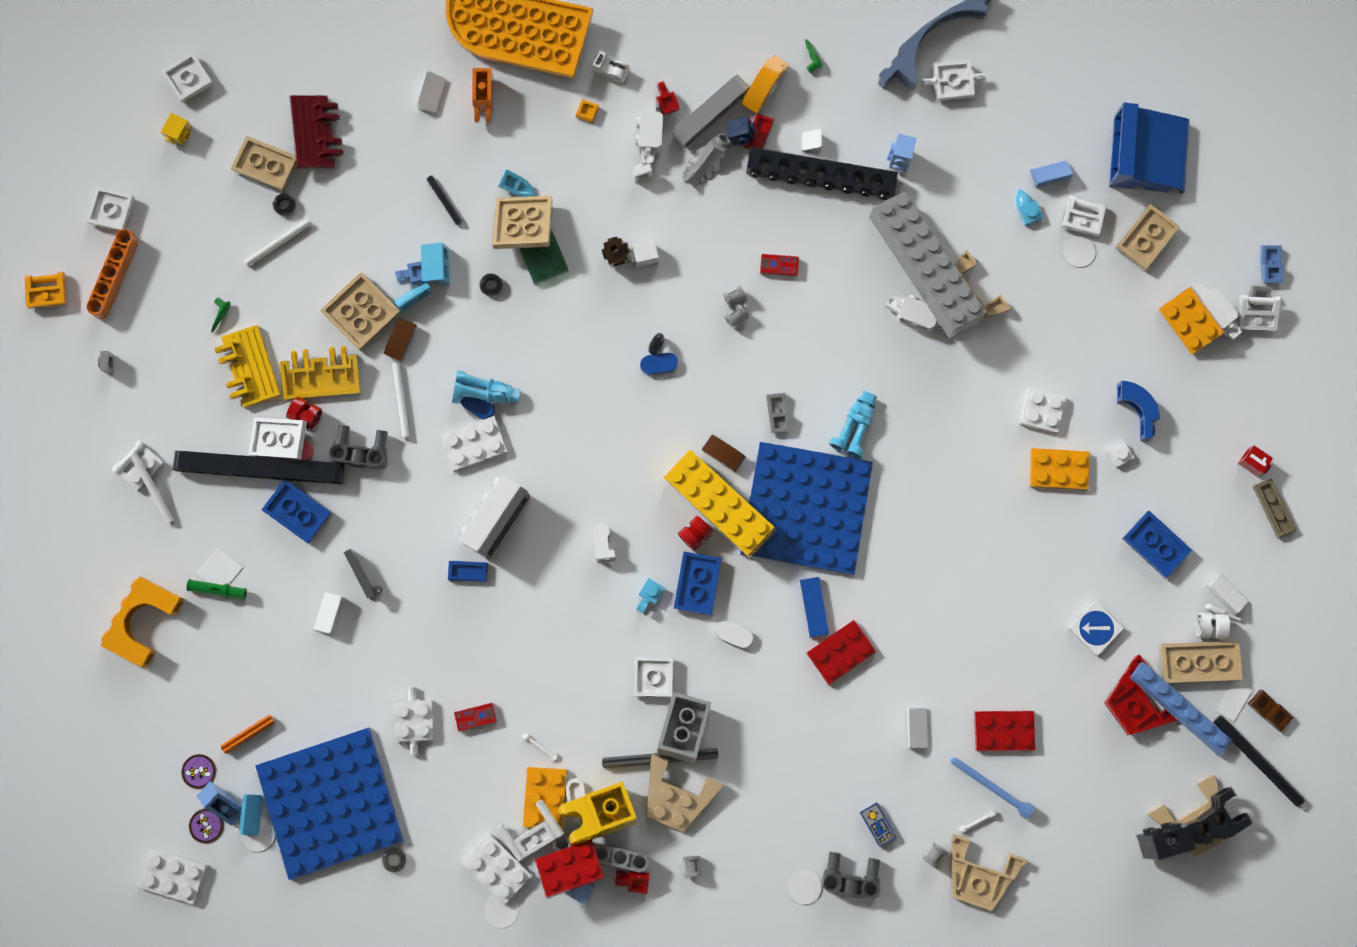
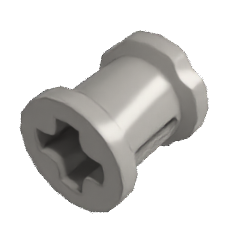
M738 286L736 290L728 294H723L725 302L730 309L733 308V305L747 301L741 286Z
M737 305V309L730 315L724 316L727 323L733 329H736L737 325L744 319L749 318V314L741 305Z
M934 842L930 852L922 859L937 869L938 863L944 855H948V852Z
M699 855L683 857L686 868L685 878L702 876L699 870Z

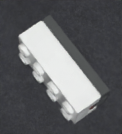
M502 474L499 478L496 477L491 484V491L489 494L485 493L480 501L482 505L478 511L475 509L469 518L471 520L467 527L464 526L458 534L460 536L458 540L463 545L488 561L531 497L526 489Z

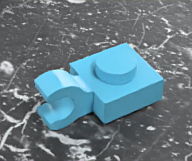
M648 578L638 594L643 599L636 610L643 614L649 603L655 605L665 588Z

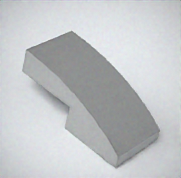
M786 393L767 394L766 400L771 433L790 431Z

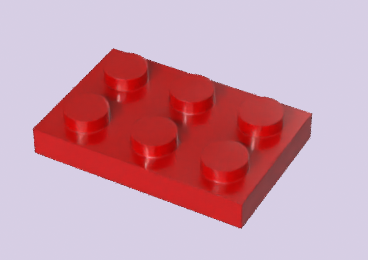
M853 620L806 654L825 682L830 685L873 655L876 650L855 620Z
M974 711L975 751L1036 750L1034 711Z
M592 839L535 859L547 899L605 879Z

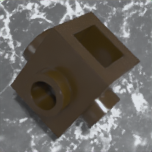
M611 237L607 239L608 242L603 243L604 249H602L604 260H608L609 266L616 267L630 263L628 253H630L629 245L627 242L624 243L622 238Z

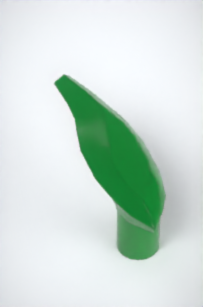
M805 39L809 57L813 61V63L806 67L811 74L817 68L822 69V63L814 47Z
M219 297L214 300V303L220 308L211 329L212 333L227 314L231 301L224 302Z

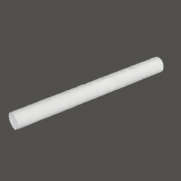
M307 219L244 260L248 267L311 226Z
M393 363L392 368L402 438H409L410 433L400 363Z
M138 454L130 455L166 523L174 521Z

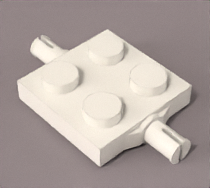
M970 60L934 63L933 78L922 79V86H934L937 101L973 98L975 96L974 83L986 81V74H974Z
M409 687L407 700L392 702L394 742L404 741L410 743V755H414V749L416 755L418 754V742L434 740L432 700L422 701L416 699V687H412V692L411 687Z

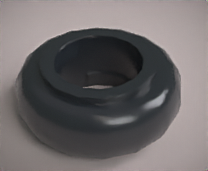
M281 193L274 198L273 209L277 214L287 216L295 210L296 201L290 194ZM283 200H288L289 206L281 209L279 207L280 203Z
M490 273L481 278L479 286L483 294L496 296L502 290L503 283L498 275ZM493 280L497 283L496 287L491 290L487 289L486 283Z
M657 333L651 340L648 350L650 354L654 355L661 349L664 343V335L662 333Z

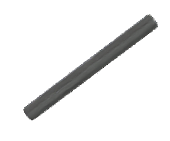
M699 749L696 760L717 759L719 757L718 749ZM653 753L654 755L669 760L668 763L685 762L679 759ZM652 754L602 758V767L615 768L650 765Z

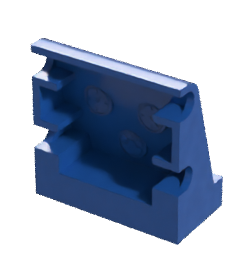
M1123 102L1114 115L1109 186L1133 189L1135 186H1145V190L1169 192L1170 190L1177 189L1180 190V194H1184L1190 120L1176 115L1138 107L1139 104Z

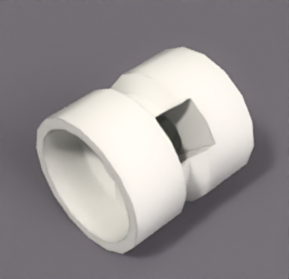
M1198 613L1195 622L1197 637L1210 638L1212 636L1214 639L1226 640L1230 631L1228 615L1215 614L1213 616L1211 613Z

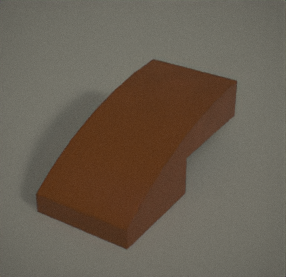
M400 317L395 324L383 354L402 361L408 344L412 341L417 324Z
M713 434L701 449L704 453L734 472L737 471L746 458L744 454Z
M1259 690L1247 703L1279 732H1282L1294 718L1264 690Z

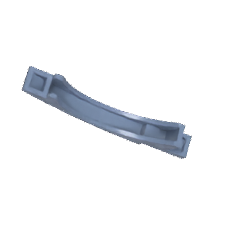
M965 0L949 8L921 27L899 47L898 55L891 62L892 65L888 69L884 68L881 71L878 85L884 89L896 76L912 91L918 82L915 68L916 51L923 38L938 25L952 19H983L989 10V7L986 5L991 0Z

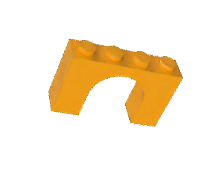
M139 576L131 584L132 590L129 595L122 600V608L119 613H116L112 618V625L109 631L103 634L100 646L140 667L147 668L156 650L137 641L133 637L130 630V621L133 614L141 607L152 605L170 615L176 616L185 599Z

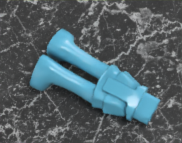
M457 370L452 403L459 404L463 397H473L487 401V403H505L506 400L507 404L509 402L518 403L520 389L512 388V385H507L498 380H482ZM468 386H475V387H479V388H483V389H487V390H480V389H476V388H472V387H468Z
M866 391L862 392L861 397H858L857 402L849 409L850 412L847 415L848 418L838 438H832L829 446L843 453L856 424L858 428L846 451V455L858 459L863 458L864 450L861 448V442L868 426L871 425V420H873L874 408L876 406L874 403L877 396Z

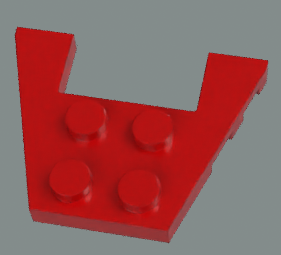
M1140 654L1133 658L1104 702L1127 736L1177 721L1166 709L1158 713L1142 689L1130 679V676L1140 663L1144 662L1146 664Z

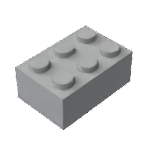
M673 692L658 744L657 754L695 764L711 702Z

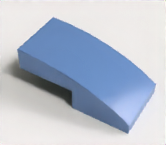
M1282 245L1260 246L1263 283H1283Z

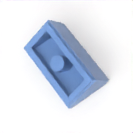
M1067 161L1030 170L1035 188L1071 179L1074 175Z

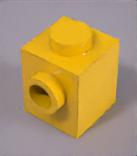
M170 113L161 133L165 137L164 140L172 145L177 143L182 146L190 137L192 125L188 120Z

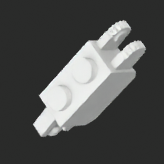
M653 98L646 100L645 111H641V117H637V129H640V135H636V146H639L642 164L645 165L649 163L653 165L655 155L662 151L663 115L660 112H656V101Z
M1199 282L1191 286L1225 333L1223 334L1233 340L1242 333L1235 322L1238 312L1218 289H1211L1209 291Z
M905 295L904 298L889 296L885 307L897 314L898 322L924 332L932 331L934 327L943 330L927 304L919 301L918 297L913 295Z

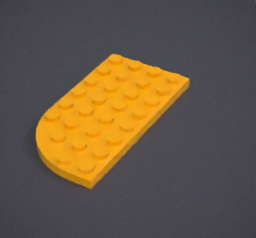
M446 0V18L449 28L456 41L471 54L491 61L575 78L594 13L593 8L559 0Z

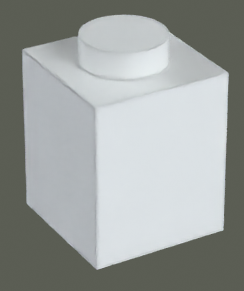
M655 240L632 244L633 251H630L631 261L636 262V267L659 263Z

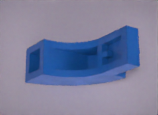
M1120 381L1117 384V403L1130 405L1136 410L1140 419V441H1149L1155 435V425L1153 423L1160 420L1157 403L1152 395L1140 385L1129 381Z

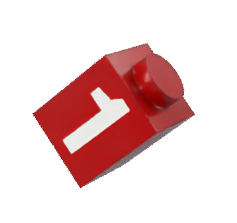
M1253 445L1247 448L1237 464L1257 477L1261 474H1266L1272 466L1270 463L1273 458Z

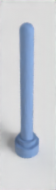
M951 758V764L1017 808L1021 817L1027 820L1031 816L1035 806L1029 802H1020L958 758Z

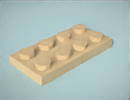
M1239 641L1159 644L1162 679L1167 683L1243 680Z

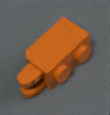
M473 68L472 104L475 123L480 121V112H486V123H491V112H493V73L491 68Z

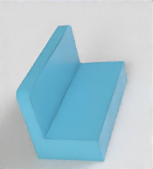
M444 243L421 245L423 282L438 281L441 284H450L449 247Z

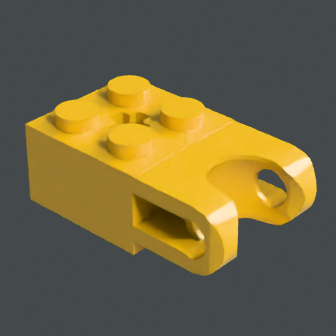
M623 781L566 802L558 808L559 814L563 818L575 816L582 822L581 828L570 834L569 841L572 846L635 825L637 819ZM611 807V810L614 809V812H608L607 808Z

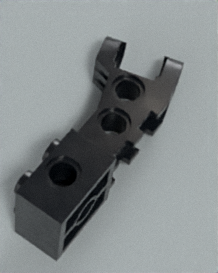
M1227 787L1211 796V808L1195 820L1184 823L1167 822L1161 824V828L1156 829L1154 827L1142 830L1143 833L1137 835V839L1144 859L1161 860L1196 850L1194 845L1196 843L1207 845L1214 843L1213 838H1231L1249 827L1253 821L1248 813H1242L1231 819L1224 806L1226 805L1225 802L1237 795L1232 787ZM1217 814H1218V816H1219V818H1220V821H1219L1218 824H1217L1216 821H1215V818H1216V815H1217ZM1201 825L1204 827L1203 834L1199 831Z

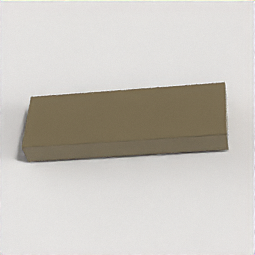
M1272 478L1252 486L1277 539L1297 531Z

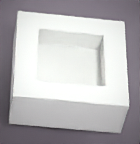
M650 163L647 165L639 164L635 169H632V176L635 182L652 177Z
M1125 441L1106 451L1116 468L1134 458Z

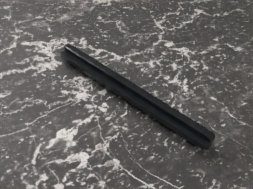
M1222 715L1213 721L1295 806L1299 807L1305 802V799Z

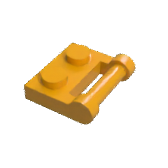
M65 272L35 277L32 275L25 276L26 307L33 309L67 305ZM57 282L55 286L33 288L34 284Z

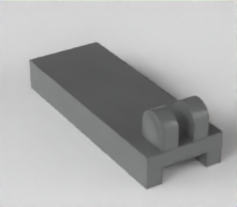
M352 549L343 552L367 599L372 600L380 595L382 588L379 586L372 587L355 552Z

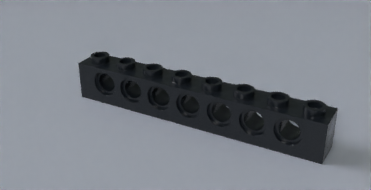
M750 147L746 174L753 178L766 177L771 181L784 180L789 184L801 183L811 188L819 186L828 191H833L834 189L842 190L846 194L860 193L863 197L877 196L881 200H888L894 197L898 172L755 147ZM767 162L771 165V167L764 168L762 164ZM787 166L789 170L782 171L780 167ZM805 169L808 173L803 175L798 170ZM823 172L826 174V177L821 178L817 173ZM841 175L844 177V180L839 181L835 176ZM859 178L863 183L857 184L854 182V179ZM877 181L881 186L875 187L872 182Z

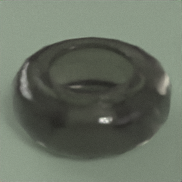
M399 848L388 849L382 856L383 867L392 873L401 871L406 865L405 853ZM392 854L398 855L400 859L397 866H392L389 863V857Z

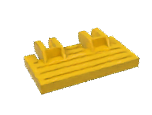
M254 325L222 336L221 339L224 345L216 347L214 349L215 353L219 354L232 349L234 353L218 359L219 364L238 361L230 364L235 380L226 383V388L231 389L243 384L245 389L231 393L229 395L230 399L233 400L249 395V397L241 399L243 407L248 408L280 397L281 394L259 326Z
M341 346L342 364L337 365L335 348L329 347L330 366H328L327 357L310 359L309 351L305 349L302 353L304 368H299L298 354L296 350L291 351L292 369H290L289 360L280 361L284 399H295L297 396L306 398L361 393L357 355H347L346 346Z

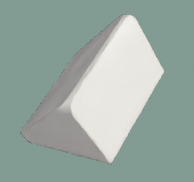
M822 130L802 132V151H821Z

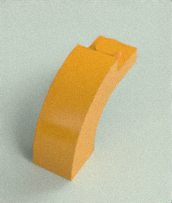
M775 55L768 59L751 84L742 105L758 114L765 105L774 86L787 71L790 64Z

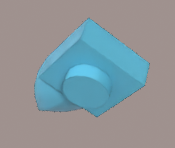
M505 169L497 185L498 187L521 197L536 195L532 185L527 180Z
M1018 189L1016 205L1024 226L1042 220L1044 217L1037 201H1033L1025 191Z

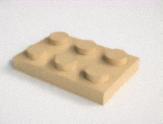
M246 136L231 170L284 191L296 166V158L291 153Z
M1150 204L1115 248L1145 271L1180 226Z

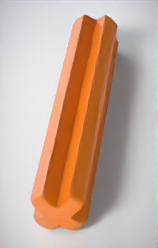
M267 715L221 745L222 751L225 754L230 753L274 725L275 720L271 715Z

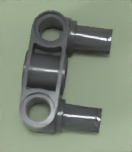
M346 425L338 426L337 439L329 451L330 457L336 463L371 469H382L387 465V449H385L387 431L376 430L374 447L371 449L363 446H350L347 443L350 427ZM343 450L344 455L341 458H336V452ZM377 455H381V462L378 464H374V457Z
M829 852L827 869L823 872L821 880L825 890L849 897L868 899L878 897L880 894V878H878L880 859H868L867 873L862 878L854 875L840 874L841 853ZM830 877L836 879V885L833 888L826 886V880ZM868 884L875 885V892L873 894L866 893L865 888Z

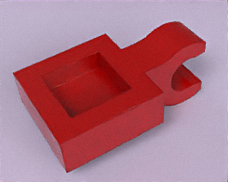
M664 81L657 83L660 96L656 97L661 114L665 116L679 111L680 107L674 91L668 93Z
M630 870V875H627L624 871H616L614 885L627 886L628 892L647 894L650 873Z

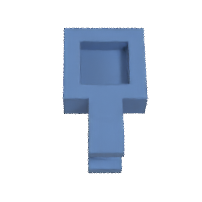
M421 261L407 264V270L395 272L397 282H403L410 279L411 284L423 282Z

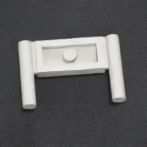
M543 800L537 802L536 806L546 820L513 840L503 824L496 828L517 861L522 860L564 834Z

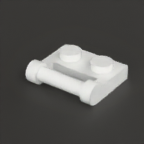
M1069 195L1062 228L1099 236L1106 204L1100 203L1099 205L1075 199V196ZM1073 206L1095 211L1097 215L1075 210Z
M1240 295L1237 323L1239 328L1244 330L1277 331L1281 303L1280 296L1264 298ZM1248 304L1272 306L1271 311L1247 310Z
M140 440L135 443L136 446L118 465L115 464L112 467L118 475L138 492L145 483L134 465L128 473L124 471L132 462L130 455L134 453L139 454L141 451L145 453L141 461L151 478L165 464Z

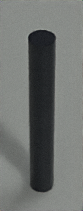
M432 175L426 179L454 223L456 225L462 222L461 218Z

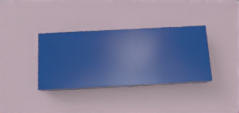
M819 577L799 580L809 638L829 635Z

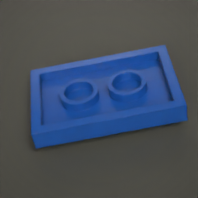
M286 479L283 480L261 509L307 544L311 542L332 514Z
M1149 510L1122 538L1164 578H1167L1192 551L1188 545Z
M683 551L673 609L712 616L722 558Z

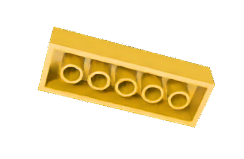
M691 450L664 476V479L749 559L776 531L772 524Z

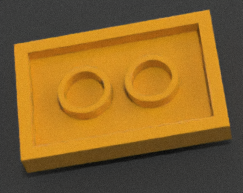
M1191 286L1158 309L1191 355L1225 333Z
M1032 448L1030 450V487L1088 490L1089 451Z
M527 767L523 827L534 828L546 820L536 806L537 802L543 800L561 829H563V817L559 814L558 808L565 803L567 769Z

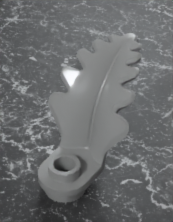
M719 134L712 138L706 146L695 149L694 154L697 158L689 159L688 162L692 166H686L685 170L687 171L683 172L686 184L693 185L695 183L699 185V181L703 184L705 182L704 176L710 180L712 179V170L714 172L721 170V156L731 147V142L727 135Z

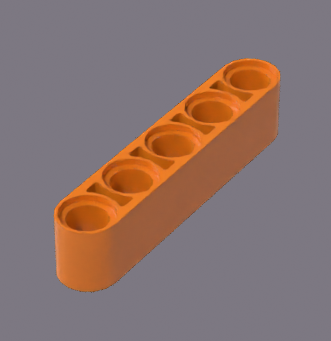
M122 229L116 234L87 302V311L97 319H104L109 315L137 249L138 239L128 229ZM130 237L129 242L124 243L125 238ZM123 254L122 259L117 260L118 255ZM116 271L115 276L110 278V273ZM108 288V292L102 295L103 290ZM101 305L100 311L95 312V308Z

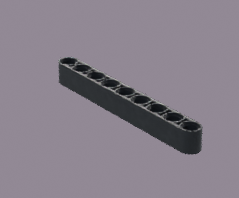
M175 451L173 471L276 480L286 479L289 481L343 484L345 467L344 464L192 451Z

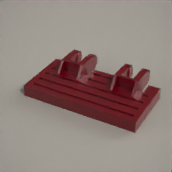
M290 95L296 168H334V158L326 157L343 156V150L326 149V146L342 145V139L332 138L331 123L322 122L338 121L340 116L335 113H322V111H335L339 109L338 104L328 102V95Z

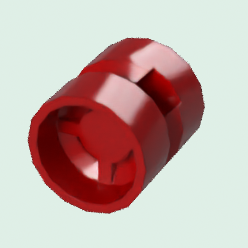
M297 396L291 402L286 418L306 421V429L312 430L321 418L322 409L314 404L309 405L307 400Z
M698 515L689 522L690 527H683L677 533L692 551L700 547L702 544L701 540H707L714 534L712 529Z

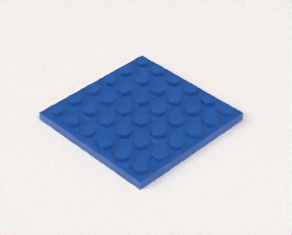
M760 442L749 504L772 524L776 531L751 557L854 575L873 462Z
M365 728L255 765L288 880L404 841L370 728Z

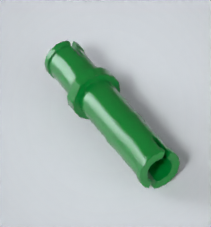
M189 579L186 585L187 591L222 596L223 599L245 600L247 596V588L233 587L227 583L221 585Z

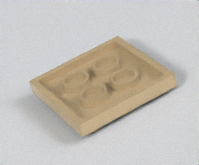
M552 196L496 198L493 249L550 247Z
M362 272L320 310L359 351L401 313Z

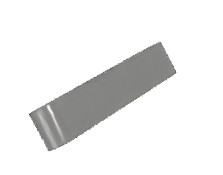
M735 75L673 130L672 135L684 148L688 147L746 96L750 88L749 85L739 75Z
M562 835L557 837L554 841V849L556 851L562 850L558 847L559 839H566L568 847H571L570 836ZM593 841L596 851L598 848H604L607 851L605 858H598L599 863L636 872H643L649 866V858L644 853ZM622 852L626 855L627 859L624 863L616 861L615 856L617 853ZM637 857L645 859L646 865L644 867L638 868L635 865Z

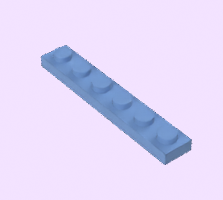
M1144 662L1140 663L1130 676V679L1218 756L1222 755L1231 739Z

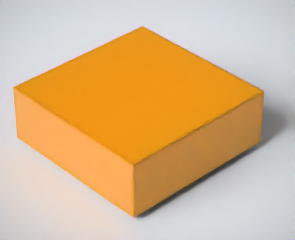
M582 99L575 115L576 118L593 124L599 110V105Z

